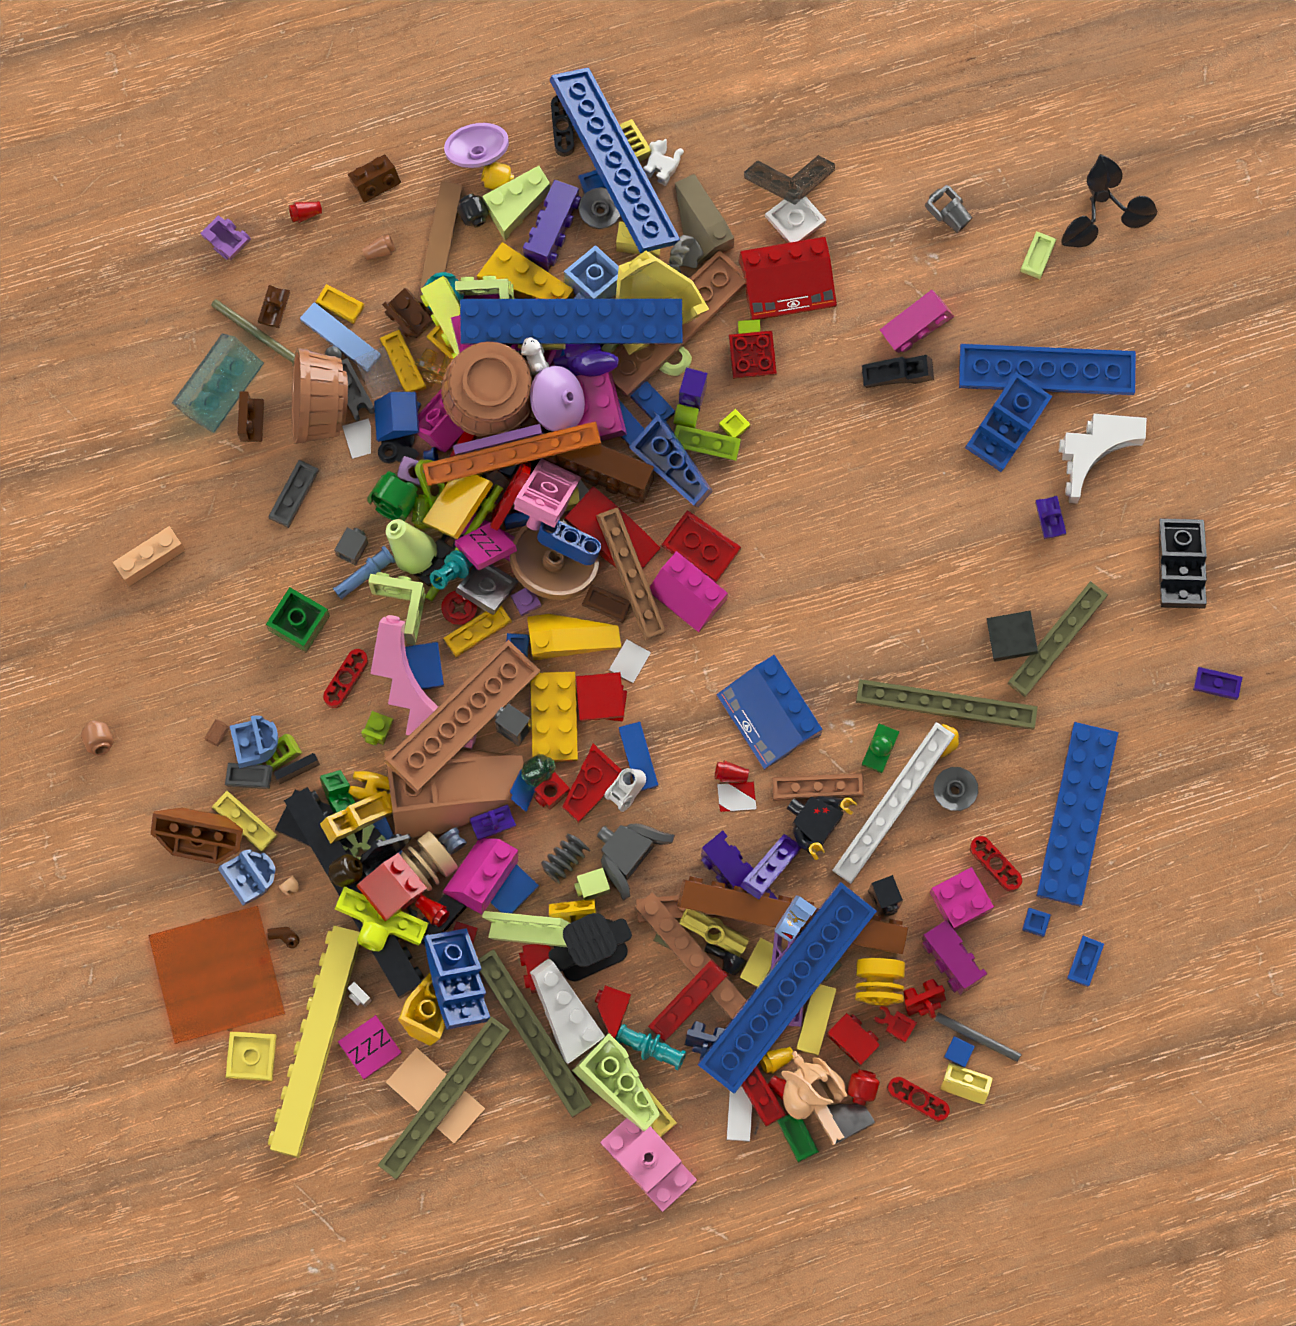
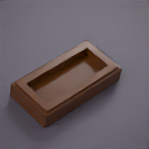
M591 584L582 606L623 623L631 604L629 600Z

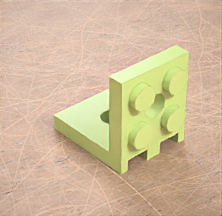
M483 276V280H474V277H461V281H455V290L461 296L499 294L500 299H514V287L508 279H496V276Z
M377 572L376 575L370 574L368 583L372 594L410 601L404 635L407 644L416 645L426 596L423 583L411 581V578L405 576L392 578L389 577V574Z

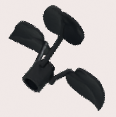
M1099 154L1086 180L1092 194L1090 197L1092 218L1090 220L1087 216H1080L1074 219L1065 230L1061 244L1079 248L1090 245L1097 238L1098 228L1094 225L1096 222V201L1106 202L1110 198L1121 210L1125 211L1121 216V221L1130 228H1139L1150 223L1158 212L1155 203L1147 196H1137L1129 201L1127 207L1123 206L1109 190V188H1114L1120 184L1123 177L1122 170L1115 161Z

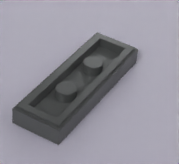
M298 460L268 516L269 519L287 528L290 527L319 472L318 468Z

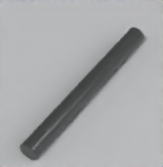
M939 1012L934 1020L1018 1062L1021 1053Z

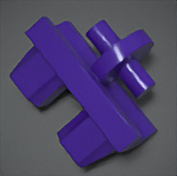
M1053 496L1047 499L1035 500L1044 539L1066 535L1058 497Z
M508 805L470 818L477 841L516 827Z

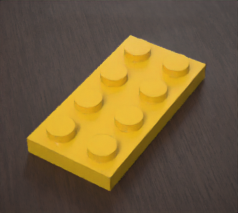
M575 672L539 673L531 681L533 762L578 761Z

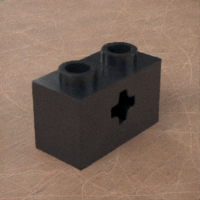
M893 875L871 883L868 892L878 916L884 914L885 917L896 914L903 899Z

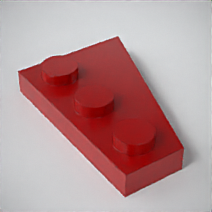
M594 743L562 806L578 823L604 798L605 792L622 771Z

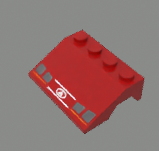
M826 237L740 251L738 262L745 279L746 298L751 320H761L837 306Z

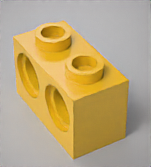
M595 899L549 904V917L561 918L569 923L596 913Z

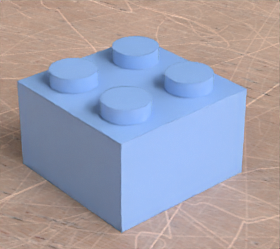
M595 245L564 271V283L574 289L575 295L581 292L587 299H611L616 294L619 266Z

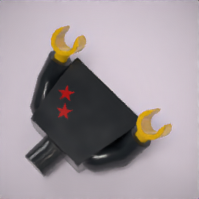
M817 796L816 798L810 797L807 803L803 805L793 798L787 810L797 816L792 826L798 846L810 853L814 860H818L816 852L822 851L825 853L822 846L842 819L844 812L841 810L852 815L853 811L848 807L850 805L856 806L857 803L851 798L841 799L830 796Z

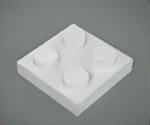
M799 188L765 213L767 220L787 243L803 241L826 223L824 216Z

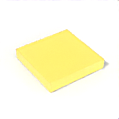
M230 1032L225 1078L273 1081L277 1035Z

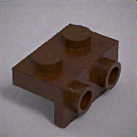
M385 154L347 174L363 202H367L401 183L395 166Z

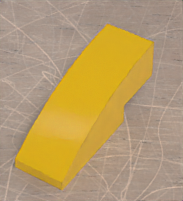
M383 791L349 805L345 810L326 817L320 825L331 844L393 813L392 802L387 792Z

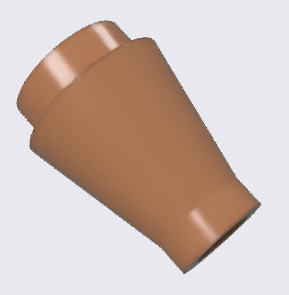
M388 234L380 236L363 248L362 251L368 261L373 258L392 255L396 248Z

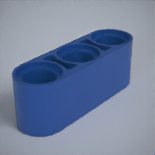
M558 521L555 528L542 522L537 534V539L542 545L584 565L594 564L601 549V544L596 538L561 521Z

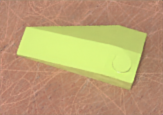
M607 1034L576 1065L572 1072L591 1090L642 1131H646L659 1117L660 1113L650 1094L638 1077L639 1074L633 1068L625 1048L610 1034Z

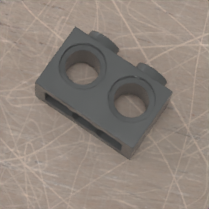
M509 703L505 708L501 707L494 717L496 719L497 732L518 747L532 729L530 718Z

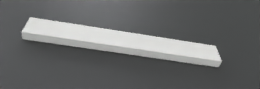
M935 723L832 870L834 873L850 884L854 881L950 744L955 734L939 723Z

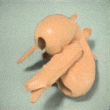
M794 1051L792 1059L798 1067L797 1071L794 1073L790 1071L781 1072L786 1080L783 1093L784 1106L789 1115L795 1119H805L814 1111L824 1132L828 1134L832 1145H835L836 1140H841L844 1136L832 1118L833 1115L830 1113L827 1105H836L844 1097L848 1096L845 1083L822 1059L814 1057L813 1064L804 1063L800 1054Z

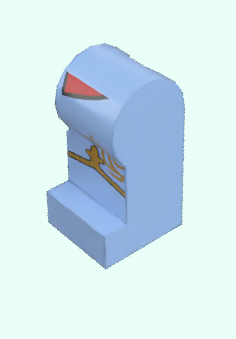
M796 895L777 924L775 932L791 942L817 908Z

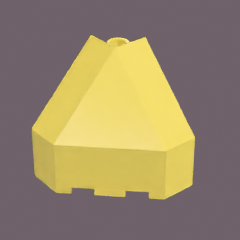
M644 251L632 261L619 265L615 299H682V325L693 321L709 310L692 280L649 252ZM623 344L629 355L649 346V344Z

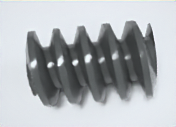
M571 834L566 835L568 842L560 841L559 844L562 849L555 847L553 849L555 855H547L549 862L545 860L541 862L545 873L559 885L561 883L558 877H567L564 870L573 871L570 863L578 865L579 862L576 857L585 858L582 850L585 849L590 852V849L579 838Z

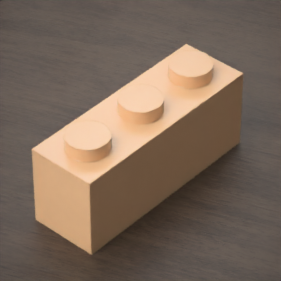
M169 526L115 560L113 564L127 586L130 587L185 550Z

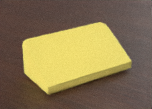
M949 1063L941 1090L980 1104H985L993 1078Z

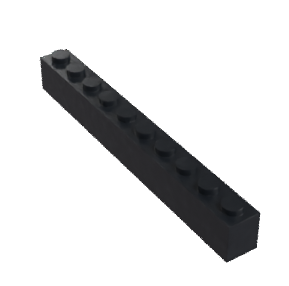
M306 787L284 800L329 877V866L334 860L345 854H353L349 848L344 850L341 845L344 839L330 844L320 825L330 815L327 810L321 811L318 804L322 801L316 791L310 792L309 788ZM362 878L347 888L362 894L357 888V884L362 881ZM333 884L340 896L343 888ZM352 917L359 931H361L362 922ZM389 935L383 949L379 952L372 951L397 996L401 999L414 991L421 983V979L425 977L418 966L413 968L409 961L413 957L406 946L402 948L398 942L401 938Z

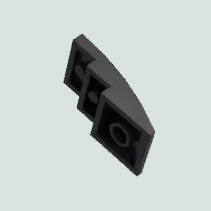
M1159 519L1161 607L1206 608L1205 584L1207 577L1205 561L1207 554L1204 520Z

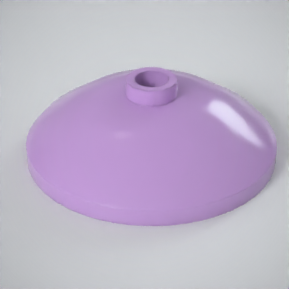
M475 123L453 132L446 140L444 150L447 159L451 163L463 168H480L500 159L507 151L509 139L506 131L495 124Z
M561 366L544 368L535 376L530 390V403L538 422L551 432L577 426L584 413L585 399L581 384L576 376Z

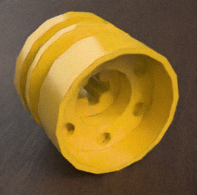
M862 958L857 960L856 976L866 979V982L857 983L855 988L866 992H857L855 1000L879 1006L903 1002L904 996L893 992L904 991V986L895 984L894 980L904 978L905 962L885 958Z

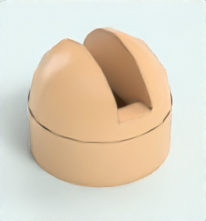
M294 876L281 884L279 888L285 895L291 896L298 891L299 884Z

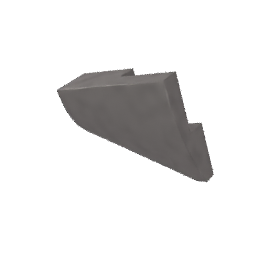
M857 1103L827 1105L830 1113L833 1115L832 1118L844 1136L841 1140H836L835 1145L875 1123L865 1105Z

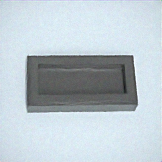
M228 763L225 785L227 787L270 789L273 767L270 765H251L239 768L238 763Z

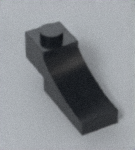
M928 355L907 359L902 356L862 365L863 386L870 388L890 384H917L934 380L932 359Z

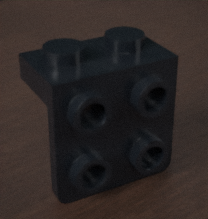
M396 834L389 840L383 841V839H379L371 843V848L363 853L360 859L363 866L362 880L383 862L399 853L411 840L410 835L402 836L401 834Z

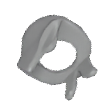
M682 235L680 240L671 249L669 263L697 268V260L703 256V251L696 239Z

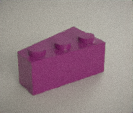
M947 920L923 935V942L921 943L928 954L932 953L936 961L934 963L940 973L945 972L949 978L947 983L954 993L957 991L959 995H962L982 982L987 976V972L984 969L980 970L974 962V955L968 953L962 944L963 941Z

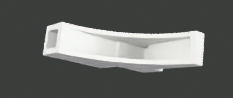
M1093 414L1091 421H1087L1086 434L1066 433L1064 439H1060L1059 453H1062V460L1068 461L1066 474L1070 475V482H1066L1065 495L1069 496V503H1078L1084 478L1101 458L1124 447L1143 445L1146 439L1147 418Z

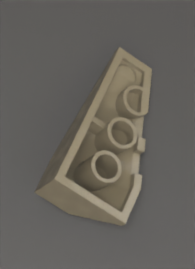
M695 174L676 182L675 188L683 235L696 239L703 251V256L697 260V265L711 259L719 250L723 253L734 248V236Z

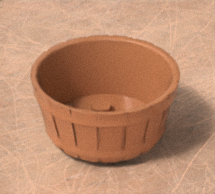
M498 342L477 343L460 352L447 367L441 388L443 405L451 420L469 434L485 438L517 430L529 419L531 412H533L530 403V390L535 376L532 374L526 359L511 347Z
M297 348L292 378V435L294 444L337 437L340 435L341 425L345 424L348 403L347 372L343 371L342 360L336 356Z

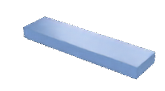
M315 302L300 317L304 324L331 345L339 348L345 356L367 373L381 358V354Z

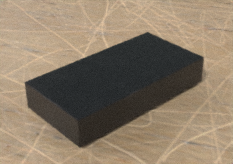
M312 753L275 771L274 775L280 785L319 766L320 763L315 753Z

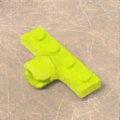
M347 887L343 888L334 908L362 922L363 926L357 941L361 946L372 951H381L389 935H395L419 946L429 924L402 911L384 921L363 894Z

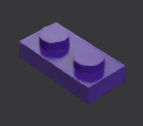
M1198 667L1193 690L1237 700L1243 677Z

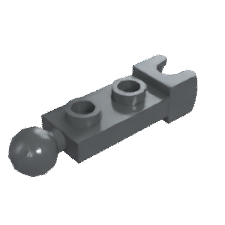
M331 346L325 351V355L336 356L341 359L342 353L339 348ZM348 358L342 360L343 371L347 372L348 380L347 406L354 420L359 421V409L366 408L370 414H373L375 409Z

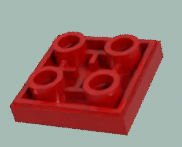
M772 331L729 334L733 379L777 374Z
M621 672L576 676L580 722L625 717Z

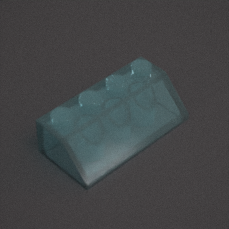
M222 333L172 404L187 417L214 433L239 399V391H245L264 363L236 337Z

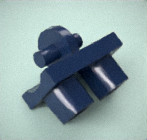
M695 1021L691 1029L687 1031L684 1045L693 1047L692 1052L700 1053L699 1060H701L724 1031V1028L716 1027L713 1035L704 1033L706 1027L704 1023Z

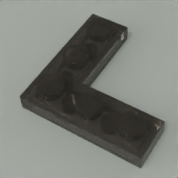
M817 155L791 178L757 160L744 171V178L796 205L835 171V163Z

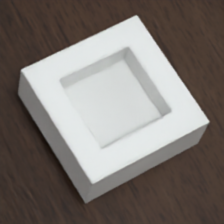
M355 982L348 987L351 993L348 997L357 1006L361 1003L366 1007L372 1001Z

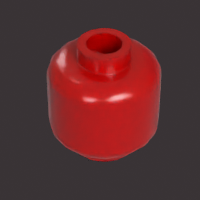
M858 1069V1072H854L850 1076L847 1094L853 1097L852 1102L866 1105V1102H872L876 1099L880 1081L876 1078L875 1073Z

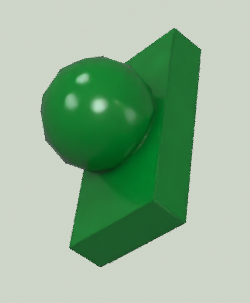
M879 723L861 765L882 774L899 731Z

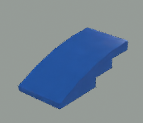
M1015 372L965 446V449L1002 472L1052 396Z
M467 928L426 935L424 941L429 969L446 1029L487 1022L490 1019V1014L483 998L486 991L479 975L482 968Z

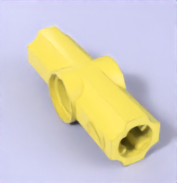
M686 909L680 920L681 925L701 935L708 943L717 944L738 957L744 952L749 942V938L727 927L720 919L711 918L700 911ZM711 928H718L720 930L715 935L710 934L708 931Z

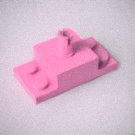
M540 459L517 495L514 509L530 516L526 526L532 530H539L541 522L555 528L566 510L581 477L544 459Z
M626 1118L600 1142L662 1212L697 1181L681 1163L682 1161L651 1126L646 1131H642Z

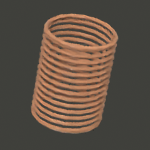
M215 719L204 739L215 746H219L230 727L224 722Z

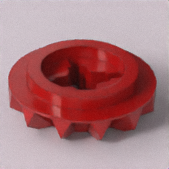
M455 590L445 596L441 604V610L444 618L453 625H464L475 616L477 605L456 593ZM453 602L458 605L465 603L463 607L465 614L460 611L454 613L455 606Z

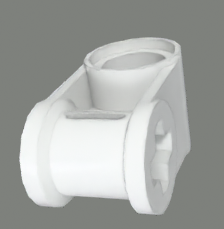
M629 768L622 770L614 783L607 789L604 797L607 800L613 801L618 806V810L624 812L631 806L635 797L645 785L646 776L644 772ZM632 774H634L635 781L633 784H631L630 777Z

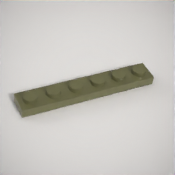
M1090 581L1037 646L1038 654L1030 655L1009 680L1008 685L1026 697L1106 599L1108 594Z

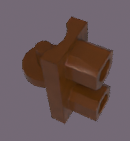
M271 285L268 286L258 323L280 328L290 290L279 289Z

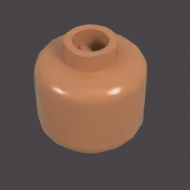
M91 721L86 724V727L81 732V739L85 749L91 754L103 755L110 750L114 743L109 726L104 722Z

